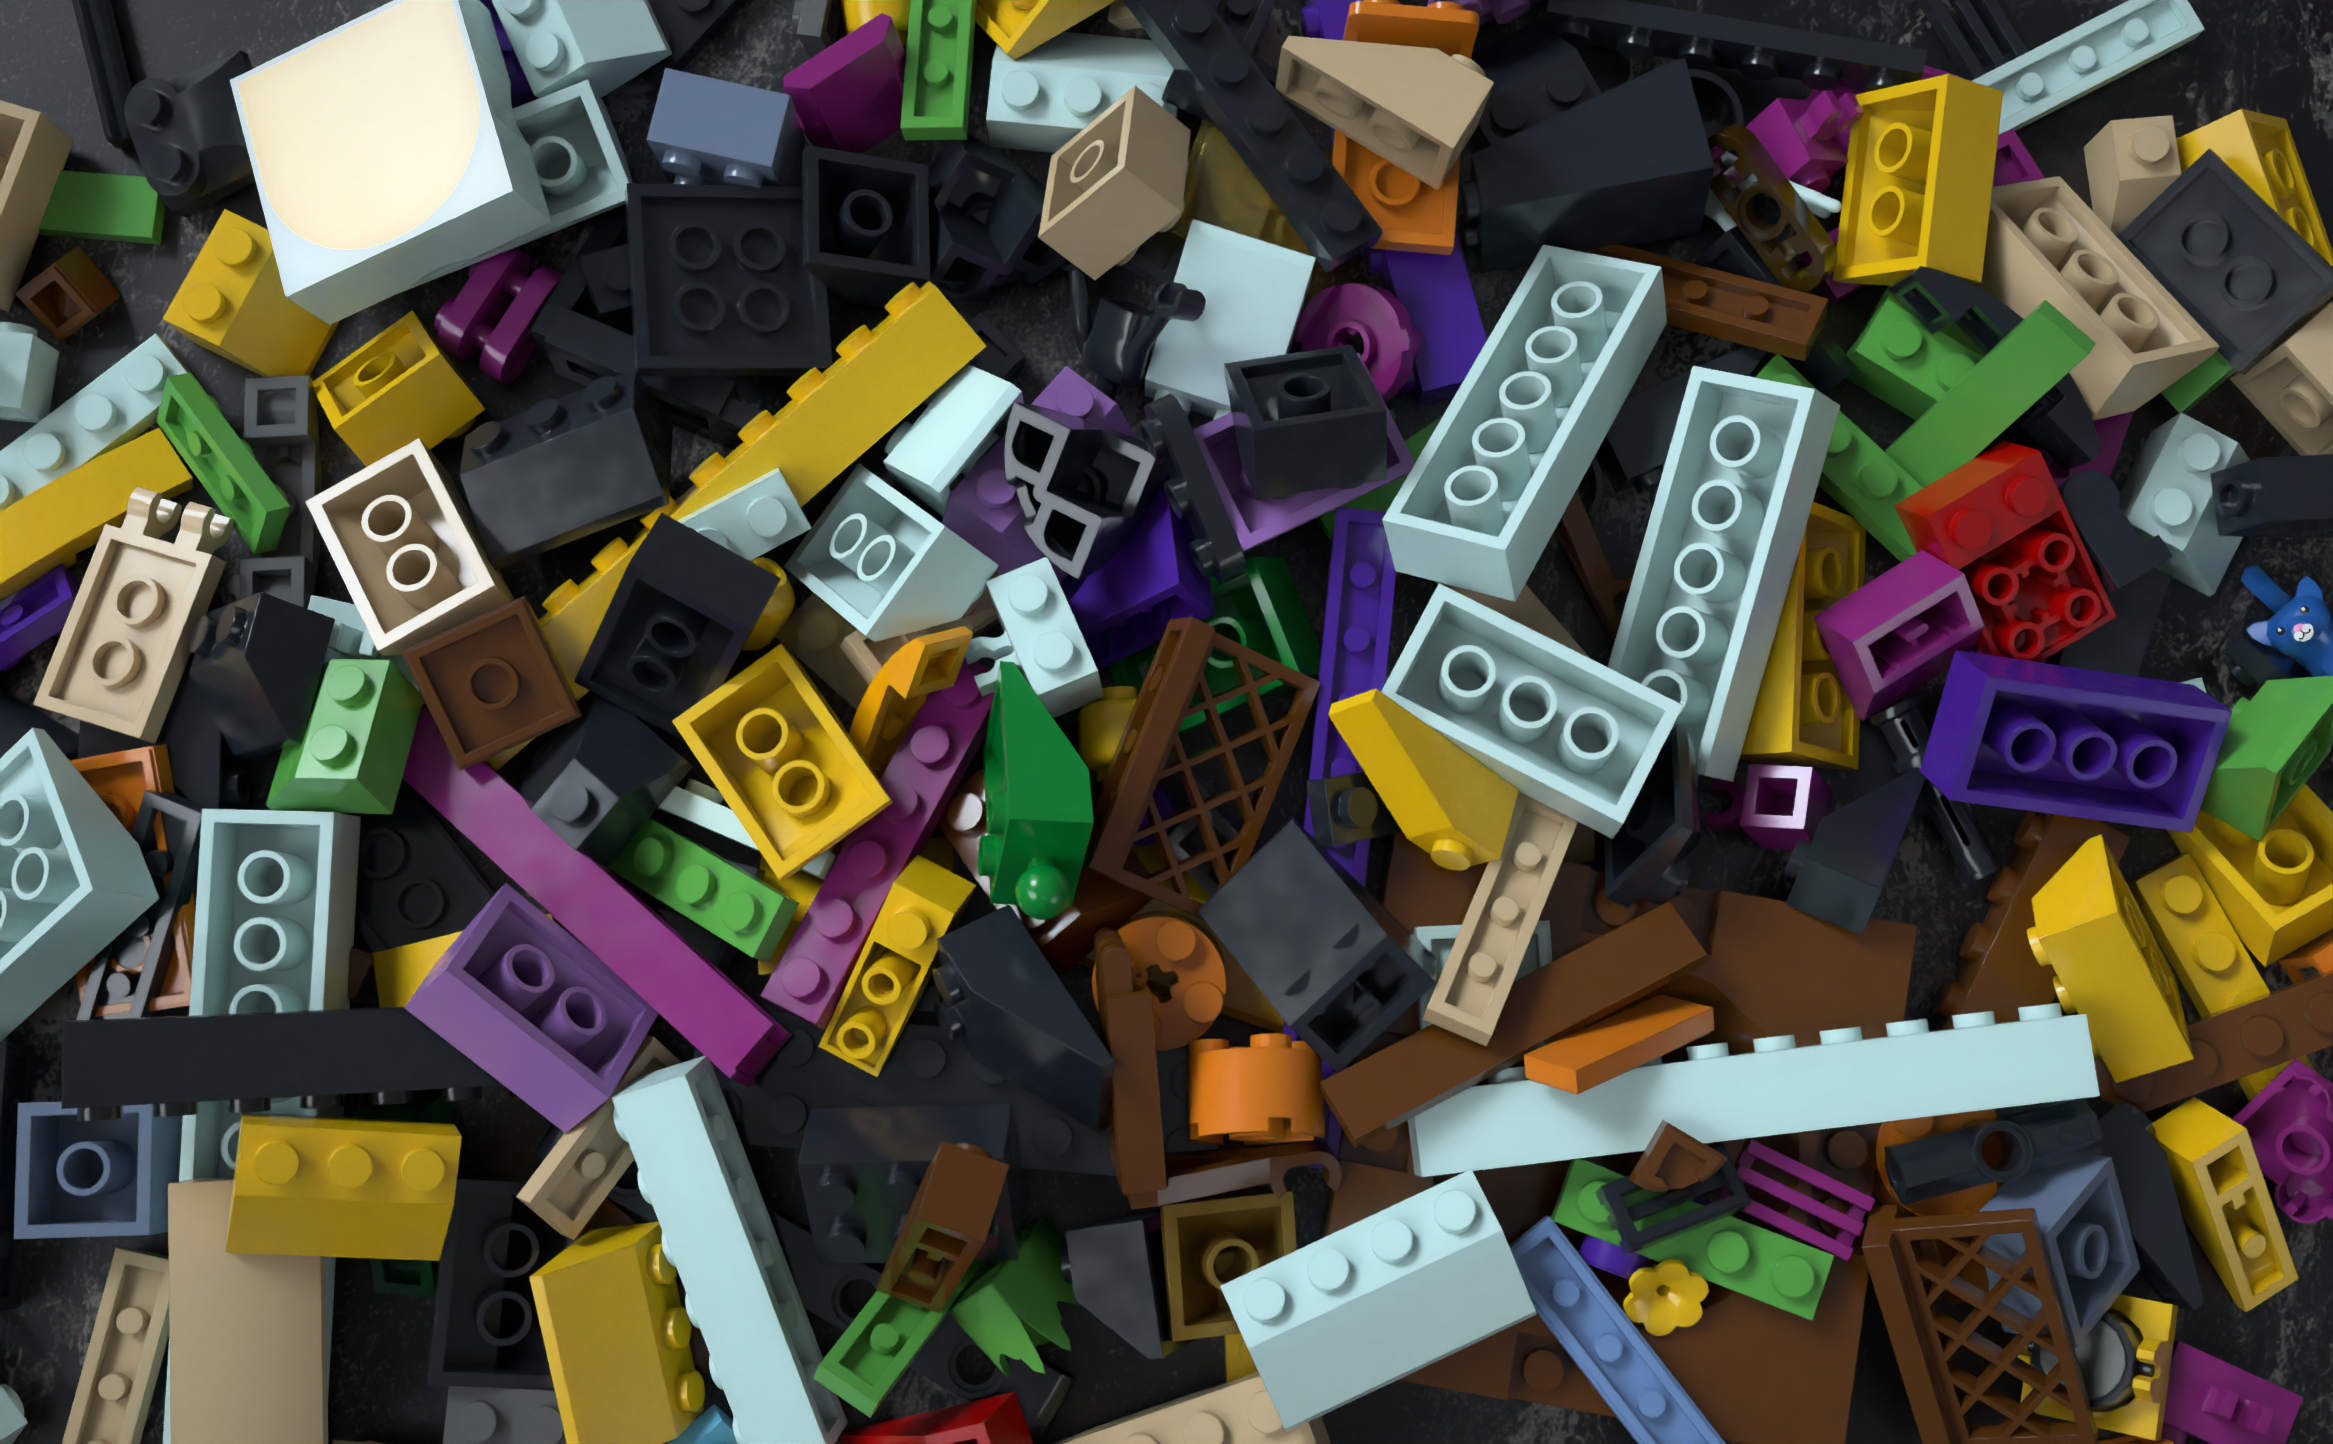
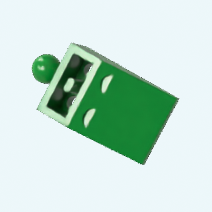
M1000 661L983 743L987 835H981L979 840L978 875L989 876L991 904L1019 905L1028 916L1039 920H1048L1060 915L1066 907H1072L1094 824L1089 768L1015 663Z

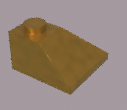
M1288 1189L1280 1199L1276 1197L1273 1191L1180 1201L1160 1206L1169 1340L1175 1342L1241 1333L1220 1286L1297 1250L1292 1190Z

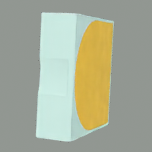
M393 0L230 80L285 297L329 325L408 289L419 279L440 267L466 259H473L552 222L529 144L521 134L514 117L511 104V83L490 11L479 0Z

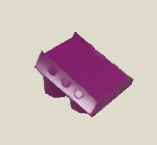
M883 13L879 14L783 76L784 86L782 88L784 94L791 96L803 133L812 146L862 154L901 129L906 53L892 18Z
M2295 1059L2246 1104L2232 1120L2247 1129L2263 1177L2276 1185L2275 1199L2277 1206L2293 1221L2304 1224L2315 1223L2323 1218L2325 1220H2333V1083L2298 1059Z

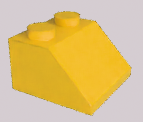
M226 209L221 214L163 317V320L190 341L263 377L310 376L340 322L329 325L286 298L269 231Z
M413 310L313 381L314 391L332 427L366 467L418 438L430 450L445 438L452 439L466 432L475 422L476 416L485 410L471 386L443 349L439 347L437 341Z

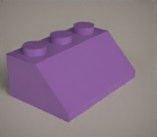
M1357 353L1387 410L1386 480L1366 482L1351 489L1334 487L1302 492L1287 499L1264 498L1256 500L1241 465L1232 412L1193 429L1243 553L1408 475L1415 465V461L1360 353Z
M1068 366L1063 368L1031 404L1070 414L1137 439L1117 403ZM1006 433L950 493L942 522L944 526L997 563L999 566L996 570L1002 575L1046 557L1024 529L1023 523L1027 521V518L1020 504L1016 488L1009 485L1006 480L1004 460ZM1050 561L1060 584L1068 573Z
M507 883L498 890L435 963L404 1007L564 1133H567L610 1098L659 1014L593 952Z

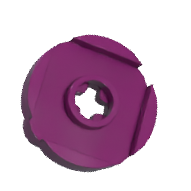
M1347 283L1342 286H1332L1322 290L1311 299L1303 310L1296 327L1295 342H1301V352L1349 345L1346 341L1349 333L1361 335L1364 341L1362 359L1386 403L1400 391L1411 373L1414 358L1421 349L1422 339L1419 330L1415 325L1411 324L1410 316L1398 298L1383 287L1365 283Z

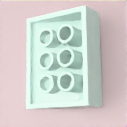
M31 728L0 758V1042L159 899L139 844L45 730Z

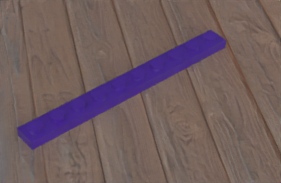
M1339 507L1335 510L1318 681L1321 683L1316 697L1308 780L1363 770L1328 714L1332 703L1375 688L1382 691L1385 685L1396 571L1382 521L1386 511ZM1307 791L1303 828L1314 838ZM1370 839L1335 847H1323L1365 888ZM1284 1020L1283 1034L1291 1035L1292 1041H1304ZM1322 1059L1323 1080L1337 1074V1072ZM1324 1099L1325 1137L1314 1136L1312 1141H1318L1327 1145L1338 1160L1342 1127ZM1272 1144L1271 1146L1285 1145V1144ZM1322 1164L1301 1166L1324 1169V1165Z

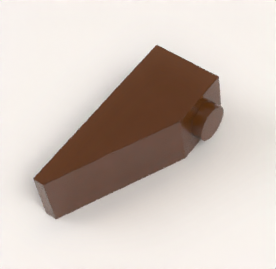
M942 1141L923 1177L881 1274L876 1290L940 1313L986 1241L1009 1165L994 1160L988 1151L979 1146L968 1143L953 1145Z

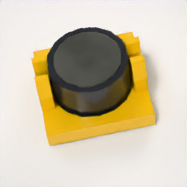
M2120 1294L2077 1348L2074 1347L2097 1428L2155 1441L2161 1440L2178 1305ZM2030 1341L2017 1356L2046 1375L2059 1362L2056 1355L2033 1341ZM2063 1379L2060 1383L2066 1386ZM2023 1382L2021 1402L2034 1389L2025 1382ZM2048 1396L2033 1411L2036 1414L2076 1422L2073 1411Z

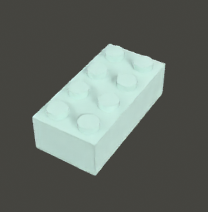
M1440 583L1381 691L1516 787L1519 792L1612 839L1623 825L1683 707L1682 704Z

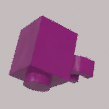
M1824 90L1813 101L1777 98L1745 128L1756 135L1789 181L1822 193L1829 187L1831 183L1830 178L1849 162L1834 135L1852 125L1864 114V111L1854 93L1846 92L1837 100L1833 91ZM1765 194L1767 198H1773L1772 196Z
M1749 764L1745 788L1734 781L1711 778L1710 790L1719 798L1732 797L1733 803L1731 808L1724 813L1706 812L1705 825L1714 832H1732L1742 828L1761 849L1793 851L1798 838L1810 843L1812 842L1821 818L1830 814L1833 791L1813 767Z

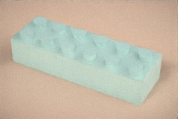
M1549 245L1541 247L1382 519L1395 571L1516 602L1667 324L1662 267Z
M1693 366L1608 668L1682 704L1683 707L1672 729L1676 725L1688 729L1696 751L1697 774L1733 782L1840 405L1816 389Z

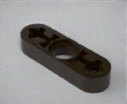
M1732 125L1721 129L1707 138L1714 163L1710 189L1778 282L1785 288L1805 292L1815 288L1830 276L1837 264V250L1832 239L1756 135L1745 127ZM1733 148L1739 158L1733 165L1727 168L1723 164L1721 157L1727 150ZM1754 174L1758 181L1742 191L1738 185ZM1756 194H1768L1778 202L1781 216L1777 224L1765 223L1756 215L1753 206ZM1792 226L1796 232L1782 243H1779L1776 237ZM1808 251L1814 261L1801 269L1794 259L1799 254Z

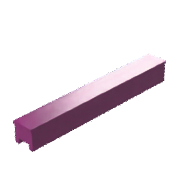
M424 706L421 707L402 778L730 1079L750 1088L757 1081L754 1078L792 1034L604 864L575 851L529 809L516 785L501 771H496L486 760L459 771L432 714Z

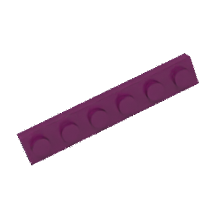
M964 657L954 686L934 691L927 695L925 703L918 711L880 780L881 785L893 803L849 835L760 995L768 1003L822 1030L826 1028L893 882L914 858L922 853L985 738L994 692L981 696L974 676L986 673L991 670L990 668L976 662L968 664Z

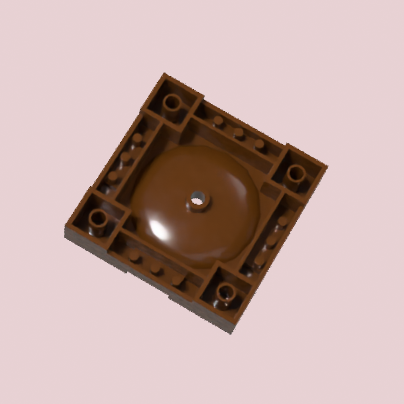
M1403 832L1394 833L1385 843L1376 899L1412 935H1414L1415 927L1462 925L1488 862L1470 866L1468 869L1461 871L1446 869L1436 864L1431 859V854L1408 840ZM1562 861L1538 921L1550 920L1553 962L1661 905L1639 899L1631 907L1627 908L1606 900L1605 872L1591 870V866ZM1685 887L1680 895L1672 897L1669 901L1707 953L1704 964L1586 1027L1662 994L1712 1007L1714 1016L1713 1031L1662 1055V1063L1688 1060L1687 1047L1725 1042L1728 1043L1729 1055L1755 1052L1753 1039L1794 1034L1796 1047L1820 1045L1819 1031L1861 1027L1862 1039L1887 1037L1886 1023L1904 1021L1917 925L1870 917L1861 936L1788 906L1785 901L1724 890L1713 892ZM1418 1000L1351 1061L1350 1066L1420 1031ZM1524 1059L1508 1068L1525 1066ZM1485 1079L1475 1085L1488 1084V1080ZM1408 1120L1356 1148L1353 1147L1343 1128H1341L1338 1162L1342 1170V1180L1336 1192L1329 1187L1324 1222H1321L1319 1240L1464 1172L1427 1177L1415 1175ZM1882 1122L1722 1142L1733 1165H1735L1746 1139H1752L1872 1197L1876 1169V1142ZM1717 1142L1704 1143V1144L1707 1145V1146H1709V1145L1714 1144V1143H1717ZM1644 1151L1613 1154L1606 1159H1602L1599 1156L1580 1159L1629 1176ZM1756 1158L1754 1159L1750 1169L1846 1215L1850 1206L1849 1203ZM1572 1159L1473 1171L1504 1232L1508 1245L1545 1216L1551 1218ZM1744 1182L1743 1185L1750 1199L1835 1240L1840 1229L1839 1227ZM1724 1188L1707 1194L1705 1197L1712 1203L1719 1201ZM1742 1211L1730 1215L1821 1250ZM1866 1211L1862 1220L1864 1227L1860 1236H1855L1851 1248L1854 1250L1849 1261L1834 1256L1813 1320L1806 1319L1706 1280L1709 1292L1705 1299L1700 1302L1703 1311L1702 1317L1694 1325L1689 1327L1676 1326L1667 1335L1655 1336L1647 1332L1644 1323L1631 1321L1722 1440L1743 1444H1845L1869 1274L1862 1250V1243L1870 1211ZM1554 1222L1579 1253L1585 1233ZM1650 1259L1647 1267L1658 1265L1661 1262ZM1587 1264L1625 1313L1623 1302L1631 1292L1629 1280ZM1537 1313L1535 1316L1399 1379L1400 1381L1503 1400L1512 1398L1617 1418Z

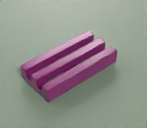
M1746 1139L1734 1165L1743 1184L1746 1182L1840 1229L1834 1240L1750 1199L1752 1204L1742 1212L1839 1259L1849 1261L1854 1250L1851 1248L1855 1236H1860L1864 1227V1223H1862L1866 1211H1871L1875 1199L1752 1139ZM1756 1158L1849 1203L1850 1206L1846 1215L1750 1169L1754 1159ZM1724 1188L1719 1200L1730 1196L1727 1188Z

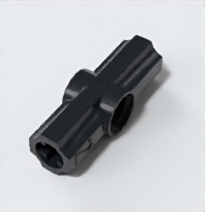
M2086 1098L2063 1100L1990 1120H1972L1959 1128L1884 1147V1165L1890 1185L1896 1192L1900 1203L1907 1205L1991 1182H2012L2029 1172L2102 1154L2101 1140L2103 1135L2097 1115L2088 1105ZM1994 1132L2003 1144L2004 1153L1998 1165L1990 1168L1982 1157L1981 1147L1983 1140L1988 1134Z

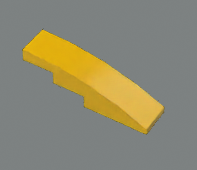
M160 428L94 458L0 511V599L21 590L61 563L66 568L77 564L76 553L97 544L105 524L121 528L127 515L129 498L136 487L162 494V499L166 500L193 489L192 476Z

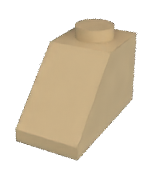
M2173 115L2111 120L2083 147L2093 212L2116 237L2182 175Z

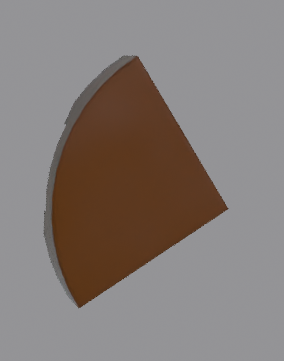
M1662 1120L1631 1173L1629 1180L1640 1187L1658 1192L1683 1189L1712 1177L1721 1168L1727 1157Z

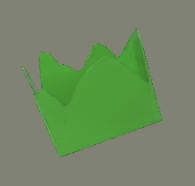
M1047 1216L1037 1219L1022 1229L1018 1260H989L948 1311V1314L1007 1378L1011 1372L1005 1355L1016 1360L1021 1358L1032 1370L1045 1374L1044 1365L1035 1348L1036 1346L1052 1341L1062 1349L1071 1351L1070 1340L1060 1323L1062 1318L1057 1308V1302L1081 1304L1075 1300L1073 1284H1068L1065 1281L1061 1269L1060 1251L1062 1244L1066 1243V1240Z

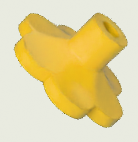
M1676 1258L1666 1259L1658 1265L1640 1268L1632 1274L1629 1279L1631 1292L1625 1298L1623 1307L1626 1316L1631 1321L1644 1323L1647 1332L1652 1335L1664 1336L1672 1332L1676 1326L1689 1327L1700 1320L1703 1313L1700 1302L1708 1295V1284L1700 1273L1688 1271L1682 1260Z

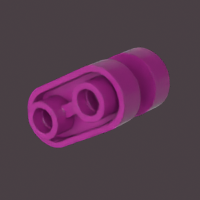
M516 247L472 264L469 269V280L457 298H450L443 304L434 323V328L438 331L437 343L439 347L461 360H467L480 349L483 350L479 363L480 370L503 385H509L524 372L538 351L531 328L564 276L548 266H542L528 277L530 257Z

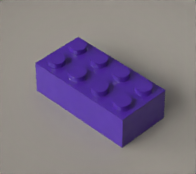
M1955 650L1920 772L1952 801L2192 833L2233 711L2192 684Z

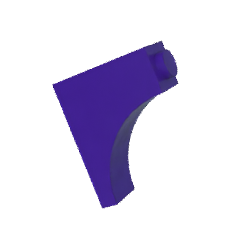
M1168 473L1149 509L1129 539L1103 567L1086 578L1079 590L1068 602L1098 671L1161 641L1170 619L1193 617L1202 621L1215 614L1210 576L1204 578L1200 574L1189 551L1188 543L1195 540L1186 517L1181 519L1177 517L1167 499L1164 483L1171 480Z

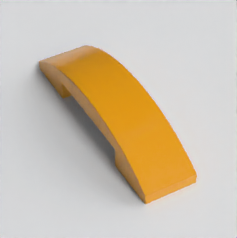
M966 626L913 639L889 658L870 683L859 704L849 735L879 781L918 711L925 703L928 693L954 686L973 633ZM849 835L841 840L842 846L846 843Z

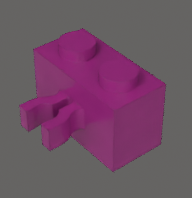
M2174 1340L2161 1438L2173 1441L2175 1444H2185L2187 1436L2204 1444H2286L2303 1397L2181 1341Z

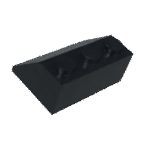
M635 369L615 377L604 376L598 378L582 390L557 400H542L524 413L501 422L490 421L484 423L472 433L465 435L460 478L488 560L495 570L669 504L673 423L642 377L635 375Z
M457 1174L454 1206L440 1261H438L426 1366L427 1385L554 1389L529 1277L582 1237V1230L575 1240L570 1239L557 1232L520 1201L516 1196L529 1179Z

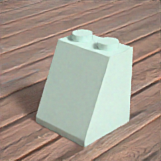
M1193 219L1174 282L1186 285L1187 289L1200 291L1206 299L1205 309L1199 319L1195 321L1171 319L1159 334L1145 377V396L1157 400L1165 395L1172 394L1182 406L1186 416L1189 415L1190 411L1212 417L1215 420L1230 413L1231 407L1225 380L1224 363L1289 354L1296 333V327L1307 299L1316 258Z

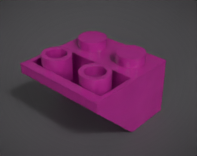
M1924 550L1919 551L1814 616L1854 712L1862 721L1949 669L1955 650L1972 652L1984 628L1983 620L1964 573Z

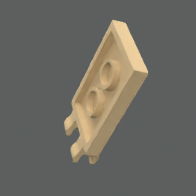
M136 487L129 498L127 515L122 527L118 528L105 524L33 705L155 744L191 654L189 642L192 631L198 620L206 615L226 565L225 561L213 556L212 553L227 543L233 532L234 520L215 514L216 510L211 507L189 502L182 514L180 531L175 543L159 540L163 534L172 530L177 524L182 505L162 499V494Z

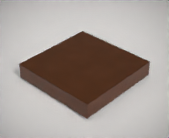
M523 596L401 651L459 771L584 715L527 596Z

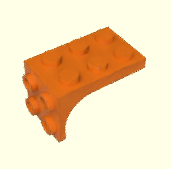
M1398 0L1356 1L1349 5L1343 40L1437 48L1449 56L1459 54L1471 59L1473 46L1479 30L1480 15L1477 12L1465 10L1460 4L1446 1L1435 2L1427 7L1401 5ZM1334 129L1331 163L1383 231L1377 244L1371 248L1451 255L1455 238L1461 154L1440 188L1436 190Z

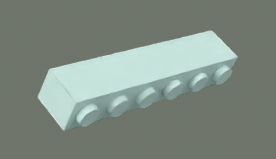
M702 1056L634 1078L612 1097L615 1106L613 1112L614 1123L620 1137L630 1145L639 1169L638 1185L645 1201L653 1205L662 1228L664 1254L668 1262L677 1267L686 1291L685 1304L689 1319L695 1327L700 1328L710 1353L709 1368L712 1379L718 1388L724 1390L732 1410L733 1431L737 1443L834 1444L848 1422L838 1396L813 1379L819 1364L823 1360V1356L711 1061L706 1056Z

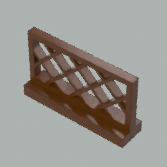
M1187 617L1170 619L1092 806L1094 824L1082 869L1101 875L1204 920L1198 912V909L1203 904L1191 899L1181 872L1211 860L1219 880L1216 888L1217 891L1250 859L1321 682L1215 633L1214 627L1200 620ZM1212 650L1232 659L1240 681V685L1214 696L1211 695L1203 673ZM1249 667L1264 673V675L1253 679ZM1278 680L1297 689L1287 715L1269 722L1257 688ZM1196 691L1200 701L1190 705ZM1244 694L1257 728L1228 740L1215 705ZM1204 711L1216 745L1186 757L1178 732L1184 718ZM1281 728V731L1276 741L1273 735V731H1276ZM1260 737L1268 757V763L1262 776L1244 783L1232 749ZM1171 752L1175 763L1165 766ZM1220 755L1232 789L1203 801L1190 767ZM1179 772L1191 806L1161 819L1153 793L1160 779ZM1256 790L1251 802L1248 793ZM1236 798L1244 822L1237 837L1219 844L1207 810ZM1146 813L1149 824L1139 828ZM1195 816L1207 850L1177 862L1165 828ZM1154 834L1166 868L1143 878L1124 870L1123 866L1133 842ZM1231 851L1226 864L1223 854ZM1170 878L1174 891L1156 883Z
M1898 1204L1872 1206L1864 1234L1862 1250L1922 1443L2097 1444L2098 1429L2035 1208L1902 1218ZM2022 1233L2026 1250L2013 1263L1983 1244L1991 1235ZM1940 1239L1959 1250V1252L1944 1268L1919 1253L1916 1240ZM1971 1258L2002 1276L1989 1293L1984 1292L1957 1275ZM2031 1266L2034 1275L2027 1271ZM1927 1278L1933 1281L1930 1286ZM2014 1285L2019 1286L2042 1301L2043 1306L2031 1319L2001 1302V1299ZM1944 1289L1975 1306L1974 1310L1962 1323L1936 1308L1934 1301ZM1987 1315L2018 1332L2004 1349L1974 1331ZM2047 1323H2048V1326H2049L2050 1331L2047 1330L2046 1328H2044V1326H2045ZM2030 1341L2058 1357L2059 1362L2047 1375L2017 1357ZM1961 1345L1992 1362L1978 1378L1952 1363L1951 1356ZM2004 1370L2034 1388L2021 1403L1990 1386ZM2063 1379L2066 1386L2060 1383ZM2048 1396L2073 1411L2076 1422L2051 1423L2033 1411ZM1979 1399L2007 1416V1418L2000 1425L1972 1426L1967 1411Z

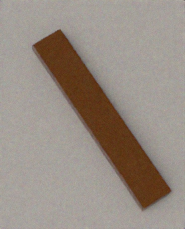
M1668 901L1514 981L1487 1046L1431 1024L1321 1081L1320 1092L1353 1147L1356 1148L1523 1060L1525 1054L1568 1036L1704 964L1707 953L1671 902Z

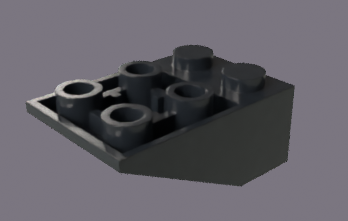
M1294 818L1279 830L1198 909L1199 914L1288 1026L1337 1073L1343 1070L1436 983V957Z

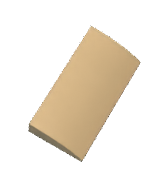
M234 1177L188 1179L168 1183L171 1444H328L325 1257L225 1253Z

